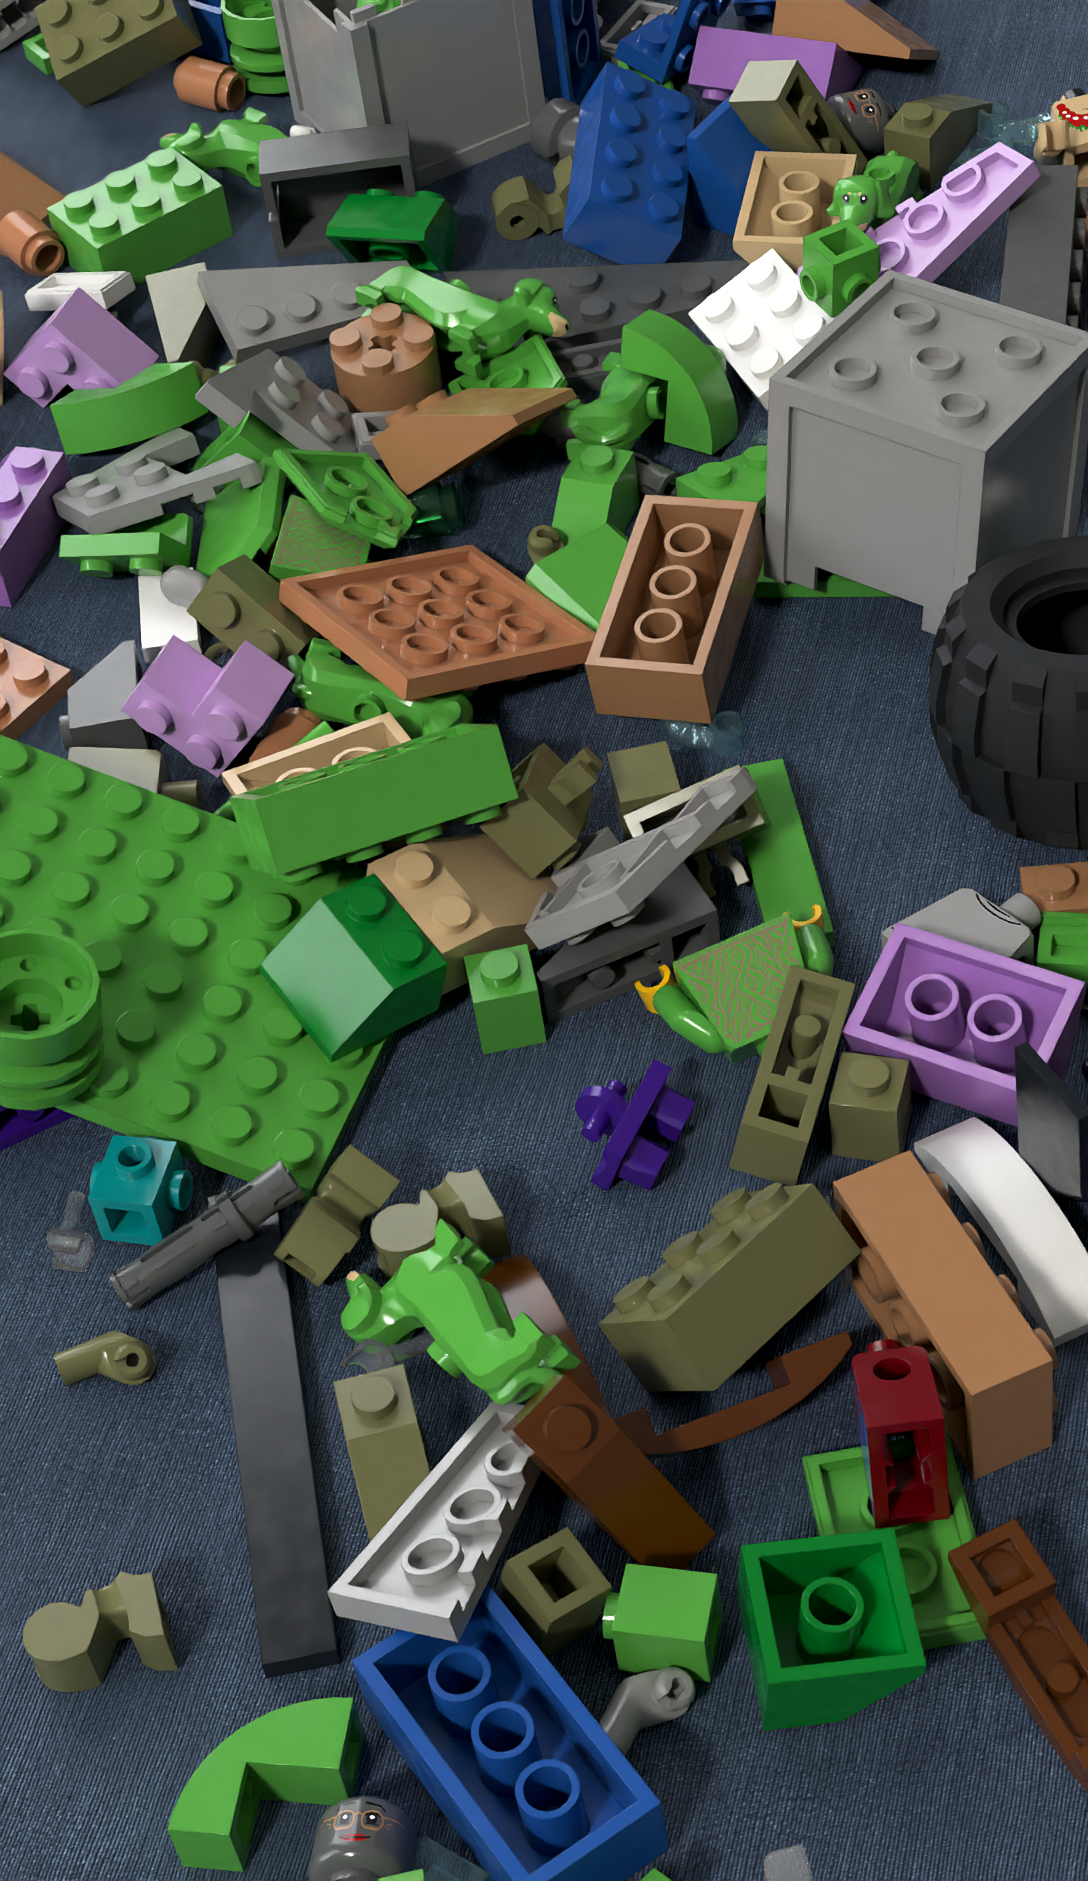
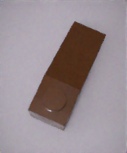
M566 1374L553 1375L502 1429L638 1565L684 1570L716 1535L622 1429Z

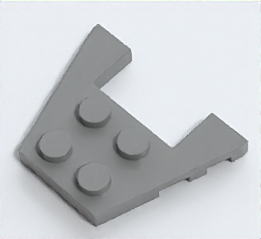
M269 348L208 379L195 394L194 398L234 429L250 411L298 449L358 453V448H356L354 442L355 435H352L351 431L352 413L348 410L345 401L335 392L329 389L322 390L306 378V373L302 367L293 359L286 356L279 357Z
M178 427L156 436L91 474L71 479L66 483V488L51 497L58 516L91 534H105L164 515L162 506L181 497L198 504L216 498L214 488L219 485L240 479L242 488L245 489L263 481L256 461L238 453L186 475L170 468L200 454L194 434Z
M743 766L701 785L672 822L621 844L609 827L578 839L582 845L578 852L568 861L569 866L566 868L563 866L558 870H554L550 877L558 887L554 896L550 890L541 895L524 929L536 947L541 950L563 940L568 945L576 944L589 936L599 925L610 921L616 927L631 920L644 908L645 902L643 900L746 801L758 786Z

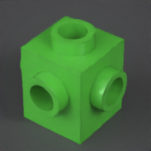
M850 219L804 236L803 265L799 281L806 298L814 301L831 318L841 314L878 280V275L881 272L880 246Z

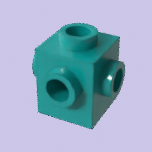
M113 1135L103 1161H97L92 1169L90 1194L88 1196L102 1240L151 1246L160 1242L171 1234L179 1211H185L188 1208L193 1193V1177L189 1170H185L177 1142L166 1141L153 1136L138 1138Z

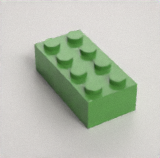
M460 724L229 797L250 868L269 873L273 879L285 877L287 883L303 880L322 873L321 861L331 858L332 860L345 858L347 863H352L377 856L384 852L381 842L387 840L397 841L405 839L406 843L410 844L436 837L443 833L441 823L446 821L457 822L465 820V824L469 825L502 815L500 804L519 798L498 724Z

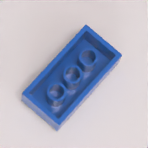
M608 61L606 62L580 106L562 240L620 265L665 263L682 238L689 174L686 137L694 128L696 101L686 97L679 91L670 90L645 79L632 70L623 69Z
M488 1583L459 1642L398 1630L351 1660L367 1710L492 1881H624L669 1850L662 1804Z

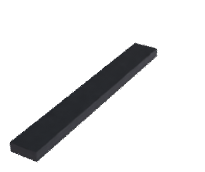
M215 1196L208 1197L209 1208L216 1204ZM280 1211L254 1229L256 1232L254 1237L245 1243L239 1239L214 1255L261 1664L266 1679L341 1663L334 1609L327 1594L331 1587L286 1262L274 1256V1252L283 1239Z

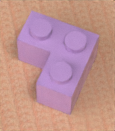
M78 286L33 334L3 375L19 387L24 394L44 408L67 384L74 390L115 388L153 365L159 355Z
M173 634L120 710L133 718L141 728L157 735L183 753L191 763L204 768L218 778L264 724L294 674L247 640L243 642L222 669Z

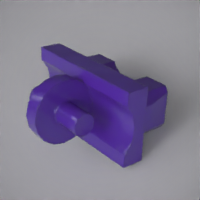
M654 1059L630 1103L623 1098L627 1091L626 1086L618 1080H610L606 1088L602 1086H589L581 1091L575 1102V1110L578 1117L585 1123L581 1130L583 1137L591 1142H598L603 1134L612 1135L604 1148L603 1158L591 1178V1183L608 1191L614 1179L618 1176L630 1183L651 1190L666 1162L670 1150L639 1135L643 1126L676 1142L696 1104L683 1094L665 1085L671 1072V1067Z

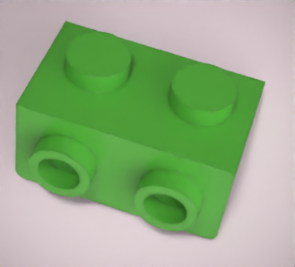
M185 513L164 514L105 534L61 535L59 557L79 566L82 575L98 578L112 577L113 572H130L141 576H160L163 574V571H167L175 565H183L190 568L193 518Z

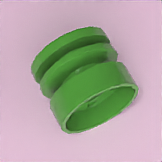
M221 0V12L226 36L232 42L230 45L231 61L234 63L237 73L245 77L246 90L261 94L289 92L271 0Z
M26 927L0 932V1105L6 1108L37 1111L61 1106L84 1093L100 1073L104 1055V1040L102 1037L103 1023L100 1017L102 1009L101 983L94 958L78 941L54 930Z

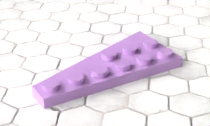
M998 142L944 176L941 183L942 187L918 203L911 197L895 207L898 215L875 230L869 224L863 232L880 246L881 272L878 275V279L890 269L932 283L1041 176L1034 161ZM802 266L797 270L796 275L798 277L802 271Z

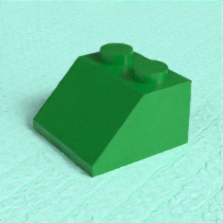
M368 189L366 195L348 194L328 223L326 237L350 263L407 260L410 267L418 271L443 273L452 269L459 215L446 198L436 192L417 191L414 193V197L396 196L395 193L384 189Z
M373 873L320 898L260 963L259 971L332 1063L439 1009L448 963Z
M894 1528L741 1545L737 1599L763 1731L841 1722L925 1674L927 1665Z

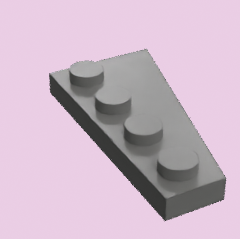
M407 260L198 271L197 285L235 362L238 363L268 348L275 353L329 338L334 330L345 327L349 323L361 318V315L370 308L363 307L357 303L354 290L358 286L370 284L394 267L400 265L410 267Z
M494 1401L489 1404L327 1591L336 1616L459 1642L542 1471L502 1431L525 1405L510 1403L501 1405L496 1404Z

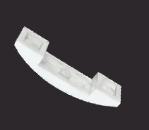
M975 1117L915 1142L914 1151L927 1170L935 1172L940 1177L949 1198L956 1194L1016 1276L1018 1279L1019 1299L1039 1327L1048 1335L1053 1346L1056 1347L1087 1333L1088 1253L1058 1204L1021 1156L994 1129Z

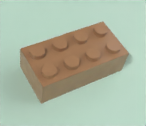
M645 495L585 663L596 714L712 724L764 562L765 540L758 502Z
M908 1150L834 1181L835 1215L861 1250V1253L841 1272L884 1339L895 1340L904 1347L920 1346L926 1349L944 1416L945 1431L948 1432L952 1447L973 1480L1052 1446L1053 1413L1058 1411V1402L1053 1390V1371L1059 1367L1055 1348L1045 1331L1041 1328L1032 1330L1021 1314V1303L1009 1278L1004 1274L996 1276L986 1262L982 1241L975 1228L969 1222L960 1224L951 1211L948 1192L940 1177L935 1172L926 1174L911 1150Z

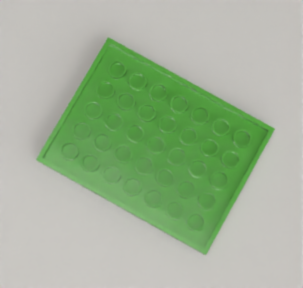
M0 735V932L26 927L54 930L78 941L94 958L101 983L102 1009L100 1017L103 1023L104 1055L100 1073L84 1093L55 1108L130 1137L153 1136L166 1141H175L178 1144L181 1156L248 1182L259 1176L264 1170L280 1159L304 1193V1197L297 1201L306 1204L314 1196L394 1032L331 1063L260 973V963L320 898L365 878L367 871L338 860H332L331 858L321 861L323 872L318 875L288 883L285 877L273 879L269 873L250 868L236 822Z

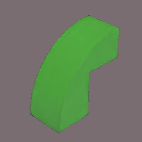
M651 309L623 326L620 368L668 381L664 442L713 455L738 436L737 410L729 382L714 355L693 332L676 320Z
M194 362L153 364L115 388L76 389L50 405L66 455L103 451L140 442L176 429L209 412L208 408L194 398L195 394L201 389Z
M332 1697L313 1699L276 1709L254 1719L220 1743L204 1759L181 1792L167 1830L183 1867L244 1872L260 1799L333 1805L343 1799L353 1797L366 1737L354 1698Z

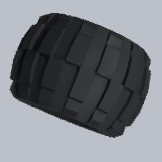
M1087 535L1051 539L1021 547L990 561L969 575L968 583L953 592L946 607V612L937 629L929 664L930 679L928 684L930 726L948 778L957 787L958 797L972 813L986 817L991 821L992 827L1014 837L1052 847L1079 850L1088 849Z

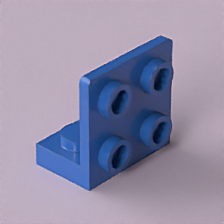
M681 0L676 15L663 13L619 41L614 57L663 84L678 73L683 74L692 65L699 26L716 27L719 17L725 13L731 0Z

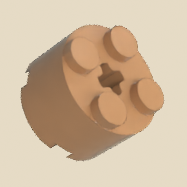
M380 304L371 310L370 315L361 317L345 327L334 330L329 336L338 393L352 414L397 411L412 402L416 406L420 401L440 391L443 387L436 337L432 326L421 317L402 312L401 307L397 304Z

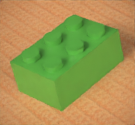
M172 147L155 151L147 159L124 170L112 172L104 180L82 191L72 192L64 200L47 208L52 230L59 235L60 242L65 250L64 261L77 272H131L135 285L145 281L146 275L163 272L233 236L223 186Z

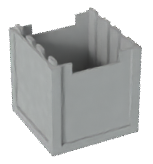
M271 0L294 119L300 125L312 127L316 133L408 121L419 188L530 142L532 123L539 110L545 105L532 0H400V6L380 14L376 13V7L373 3L356 9L358 0Z
M890 269L885 272L769 378L764 576L777 580L786 586L793 582L815 590L817 588L818 568L923 606L922 630L936 635L953 592L968 583L969 575L990 561L1021 547L1046 540L1075 536L1078 532L1088 443V332Z

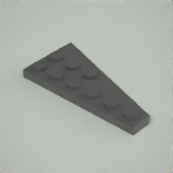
M746 260L448 271L443 273L446 282L459 279L471 289L472 293L494 301H503L514 294V287L520 280L536 278L543 281L545 285L553 289L558 298L560 312L571 323L569 332L561 337L540 334L548 349L552 352L622 338L623 326L649 309L662 313L685 327L695 325L688 313L705 301L708 296L718 291L740 274L750 264ZM523 336L511 348L524 342ZM493 358L485 359L481 363L484 364Z

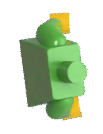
M290 495L285 516H281L278 538L269 552L264 554L267 559L272 560L268 575L279 584L281 579L376 562L367 559L371 546L370 542L327 524L307 500L295 495Z
M815 904L811 906L813 917L807 921H795L791 918L790 911H786L782 916L672 962L675 979L669 967L664 964L658 967L663 978L658 985L644 987L640 980L636 981L634 985L648 1011L659 1014L673 1031L708 1054L724 1052L732 1064L757 1054L762 1058L790 966L794 965L831 977L833 975L835 959L826 937L820 905Z

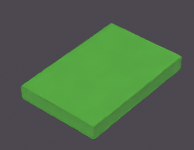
M945 1431L951 1519L875 1529L860 1447L802 1457L803 1473L818 1536L894 1528L923 1650L986 1639L948 1561L949 1551L975 1539L976 1535L947 1431ZM904 1438L890 1441L894 1462H904L915 1455L916 1448L912 1439Z

